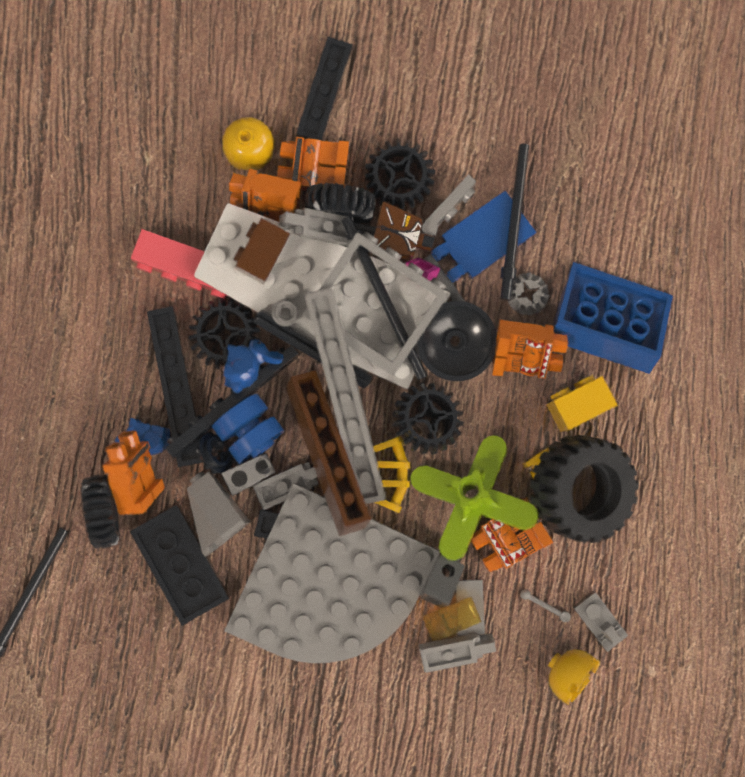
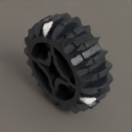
M396 139L395 146L393 147L387 141L385 142V151L382 147L378 146L376 148L378 156L370 154L369 160L372 163L365 165V169L369 173L364 175V179L371 181L366 185L367 190H375L372 193L375 195V199L382 196L380 199L381 206L383 202L389 201V204L395 206V203H398L399 209L404 210L405 203L407 202L411 209L415 207L414 199L419 203H423L424 198L421 194L429 196L431 190L427 186H434L435 182L432 178H429L435 176V170L430 169L433 165V160H425L428 152L425 150L418 153L420 149L419 144H416L413 149L410 148V140H406L405 146H400V139ZM393 157H404V159L399 163H394L390 160L386 162L388 159ZM413 161L420 169L422 176L420 182L415 180V176L410 173ZM380 168L385 170V174L390 177L387 188L383 187L378 178ZM405 168L404 178L401 177V179L395 181V172L397 171L399 174V171H403ZM400 187L414 188L408 193H395Z
M318 183L307 188L304 198L305 208L345 217L351 216L353 222L360 224L372 220L376 209L374 194L364 188H357L356 186L346 184Z
M222 298L218 299V307H215V304L209 301L210 310L208 311L201 306L199 310L204 315L201 318L198 315H193V319L198 322V325H189L190 330L196 331V334L188 336L189 340L198 341L191 346V349L193 351L201 349L197 354V358L201 360L207 356L205 360L207 366H210L215 360L216 369L221 368L222 362L227 363L228 344L232 345L235 339L245 336L242 345L249 347L251 340L260 341L259 338L253 337V334L261 332L259 327H252L255 325V317L248 319L253 313L252 310L249 308L242 313L244 305L238 303L236 308H234L235 302L231 298L228 300L227 306H225ZM227 314H233L241 318L245 328L230 326ZM219 315L216 327L204 332L208 322ZM224 326L229 332H233L225 342L221 336H216L219 335V332H222L221 330ZM204 340L220 342L223 355L212 353L207 348Z
M424 383L418 384L417 388L411 386L408 388V393L403 392L400 394L402 400H397L394 404L399 410H394L392 416L399 420L394 421L392 426L400 427V430L395 435L397 437L404 435L405 439L402 441V445L405 446L411 442L410 450L413 452L419 446L422 455H425L428 449L432 455L438 453V449L443 452L447 450V444L453 445L455 443L454 437H458L461 434L460 430L456 427L463 426L464 422L457 419V417L463 415V411H456L455 409L460 404V401L452 402L450 399L453 397V393L449 392L445 395L444 386H440L437 390L435 383H430L428 387ZM419 399L420 405L417 406L418 414L409 417L412 403ZM432 401L437 403L442 408V410H437L433 406ZM424 415H426V417H431V418H436V419H434L433 421L429 422V420H424V419H420V418H422ZM446 420L445 430L443 434L439 438H437V425L439 422ZM412 427H418L422 431L423 437L417 434Z
M98 474L84 478L81 483V498L84 523L90 544L94 548L102 547V549L117 545L120 539L118 509L108 476Z

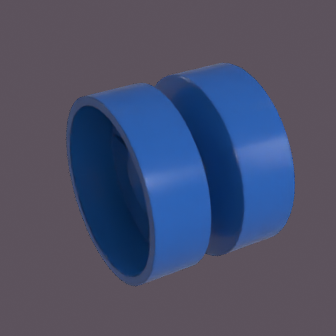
M258 393L240 402L212 425L213 430L222 441L229 440L234 436L238 437L229 448L230 453L238 464L247 461L251 457L254 459L274 445V440L285 431L275 416L262 422L258 420L268 409Z

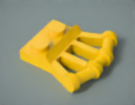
M402 436L373 446L375 453L392 447L397 462L377 461L379 468H396L397 480H382L383 487H396L390 502L383 500L374 503L397 513L401 512V502L407 488H410V481L407 480L411 462H408L402 446Z

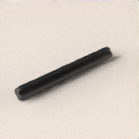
M260 310L254 318L255 324L322 364L316 341L291 326L278 325L273 320L272 315L264 310ZM353 365L358 386L366 388L370 384L372 376Z

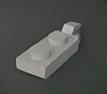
M308 208L296 209L295 214L285 212L279 216V226L293 229V234L299 235V237L343 246H349L351 240L348 241L346 238L348 234L341 222L342 219L346 218L345 216Z
M308 462L255 484L253 488L263 510L285 501L293 483L308 490L312 489L313 486L318 485L316 480L318 476L315 468H311Z
M468 634L419 644L423 668L426 673L477 663V659L483 657V654L496 652L492 634Z

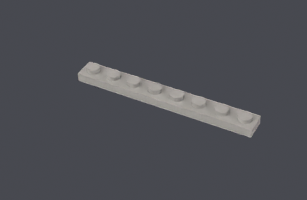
M332 287L306 293L305 298L342 442L365 504L383 501L386 495L334 289Z

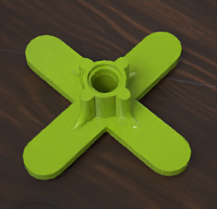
M488 436L482 441L470 471L464 478L424 465L414 469L411 474V484L415 490L455 505L439 543L441 554L448 560H459L465 555L481 515L521 530L531 529L538 521V513L534 505L492 489L507 454L506 442L499 436ZM476 489L479 491L473 498L465 496L469 490Z

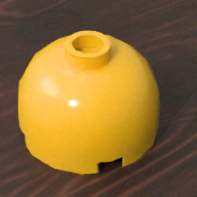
M241 117L232 121L225 129L222 138L223 152L228 162L239 170H259L265 167L272 159L275 146L274 137L269 127L259 119Z
M579 649L568 650L562 656L557 653L548 664L551 668L548 677L552 692L568 706L570 701L573 702L590 682L589 672L596 673L600 661L586 651Z

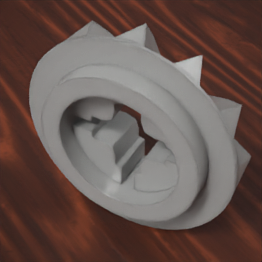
M532 273L519 274L516 276V280H513L511 300L508 303L517 313L523 315L536 314L545 307L548 301V285L542 280L541 276ZM524 285L529 290L537 289V291L532 295L533 304L531 303V300L529 301L527 297H521L518 299V297L524 292Z

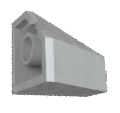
M201 471L190 480L192 485L187 488L201 551L206 557L247 526L250 520L212 472L204 474Z

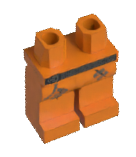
M296 137V142L282 141L280 158L294 160L293 167L278 166L277 177L301 182L302 191H307V188L318 183L344 185L349 141L329 142L317 139H304L302 137Z
M249 169L247 176L233 173L229 183V191L232 192L230 204L278 222L279 216L285 212L295 214L296 209L300 210L301 182L267 174H257V170Z
M136 430L124 431L118 436L119 442L112 443L106 448L109 459L103 464V469L105 473H109L108 480L119 515L140 514L148 509L154 502V499L165 489L162 479H155L150 464L152 457L148 451L150 449L148 441L140 442Z

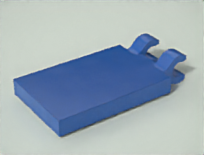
M506 190L441 236L445 243L432 250L431 254L437 262L450 254L458 264L446 274L452 283L466 273L473 279L506 255L512 199ZM522 212L517 247L536 234V231Z

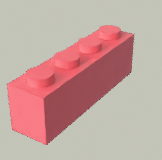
M143 229L141 230L131 256V260L137 264V269L147 273H151L152 270L162 273V278L172 282H176L177 279L187 282V287L197 291H201V288L211 290L210 295L225 300L226 297H230L195 278L194 274L205 251Z

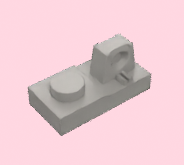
M593 591L573 607L606 652L628 636L596 592Z

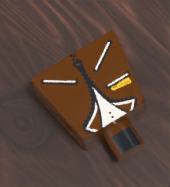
M383 202L374 237L379 240L376 245L384 251L389 247L401 255L400 259L412 260L415 248L431 252L435 236L420 232L423 221L421 218ZM372 252L369 254L370 256L378 257Z

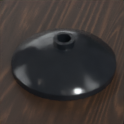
M465 301L446 302L441 305L418 339V353L424 365L436 376L449 381L469 380L481 374L492 362L495 356L497 333L490 317L478 306ZM453 336L459 338V343L456 346L450 343V339Z

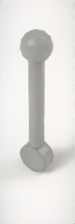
M523 589L520 592L522 599L533 601L559 616L563 622L570 621L571 615L567 611H559L531 595L527 589Z

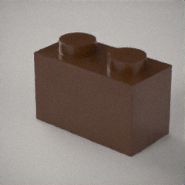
M263 218L260 219L258 224L253 222L246 234V237L250 238L246 247L240 246L233 258V261L237 262L235 269L264 284L282 252L290 233Z

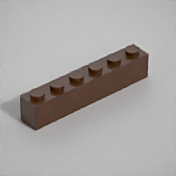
M314 370L292 376L286 391L339 537L365 529L371 521V517L318 374Z

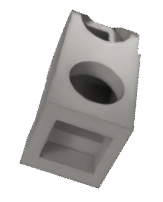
M266 453L223 472L222 477L231 495L234 496L275 474L276 471Z

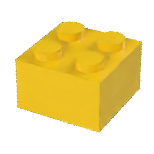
M591 375L575 383V390L570 391L569 387L550 396L552 402L546 405L560 432L568 431L617 406L603 376L595 379Z

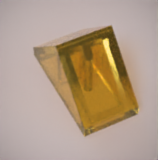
M472 596L423 616L432 642L482 622Z

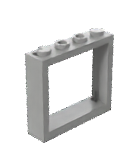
M357 232L319 290L332 287L359 245H362L437 296L394 361H391L344 329L347 344L350 348L394 376L449 295L444 291L447 286L435 278L430 282L421 276L424 271L411 262L406 266L399 261L401 258L400 254L389 247L384 251L376 245L379 240L367 232L363 236ZM307 307L302 315L311 321Z

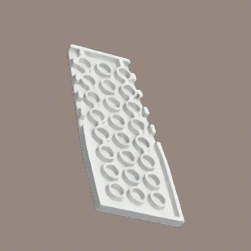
M228 203L196 269L195 278L256 312L264 310L272 315V308L276 302L282 299L293 301L299 309V316L297 321L290 326L316 341L312 321L302 315L308 307L305 294L320 289L347 247L299 237V235L293 234V229L280 227L289 232L290 236L266 282L262 284L235 269L237 262L233 261V258L240 246L246 247L250 239L246 237V234L253 222L258 224L260 219L263 218L280 227L279 222ZM355 251L332 285L343 328L391 361H394L402 346ZM371 257L410 337L437 296L390 264ZM445 291V292L448 293L449 295L447 296V298L445 299V301H444L443 303H446V302H447V300H448V298H449V296H450V294H451L450 292ZM282 308L280 315L283 318H288L290 312L287 308ZM416 342V344L414 345V348H415V350H416V352H417V354H418V357H419V359H420V361H421V358H420L419 353H418L417 342ZM348 346L353 365L404 389H408L415 373L407 357L395 375L392 376Z

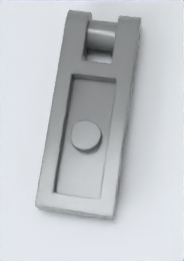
M468 174L423 223L421 233L436 237L438 226L444 220L448 223L458 212L456 207L461 201L467 203L476 191L473 188L475 187L476 180Z

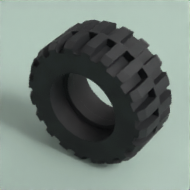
M585 435L563 437L560 440L561 442L555 441L548 447L550 451H544L539 457L541 462L539 465L534 466L532 471L535 473L534 480H530V488L533 489V494L530 495L531 504L537 506L538 518L542 519V524L547 529L553 530L556 534L582 543H597L602 538L607 540L615 535V530L620 531L626 525L624 521L631 518L633 504H637L638 497L635 496L636 490H639L638 480H635L634 477L637 475L635 466L629 464L632 462L631 458L622 451L620 446L610 443L608 440ZM588 465H591L596 476V490L590 503L577 512L572 502V486L579 472Z

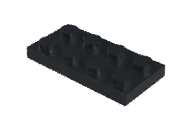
M179 505L173 506L130 531L181 626L230 599L208 557L203 555L200 543Z

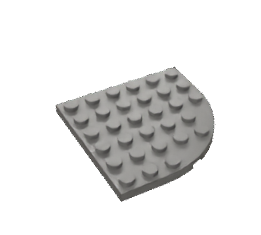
M293 483L224 631L273 654L299 662L331 663L359 656L384 642L403 624L416 604L440 551L371 519L365 529L339 537L326 498Z

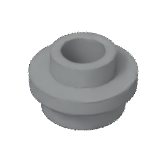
M282 299L274 304L271 312L272 318L280 326H290L297 321L299 309L293 301ZM282 308L289 310L290 315L288 318H283L280 315Z

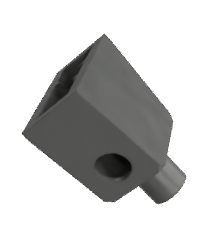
M442 554L438 555L419 598L440 608L449 606L465 565L459 563L460 559L451 561L443 557ZM443 568L449 570L450 574L448 577L442 574Z

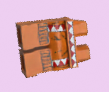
M500 320L495 356L492 360V375L503 376L504 371L519 372L527 376L537 375L538 378L546 379L547 371L561 372L563 354H554L552 352L566 353L568 347L567 335L555 334L553 332V325H545L543 327L537 324Z
M527 497L521 498V500L529 502ZM491 518L478 526L479 530L474 532L470 541L475 550L487 544L492 549L493 553L481 559L488 572L500 569L501 567L507 569L532 553L553 543L540 521H537L531 529L515 533L520 529Z

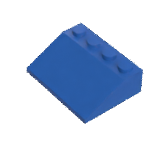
M573 262L552 324L553 332L555 334L567 335L568 347L650 374L661 357L673 295Z

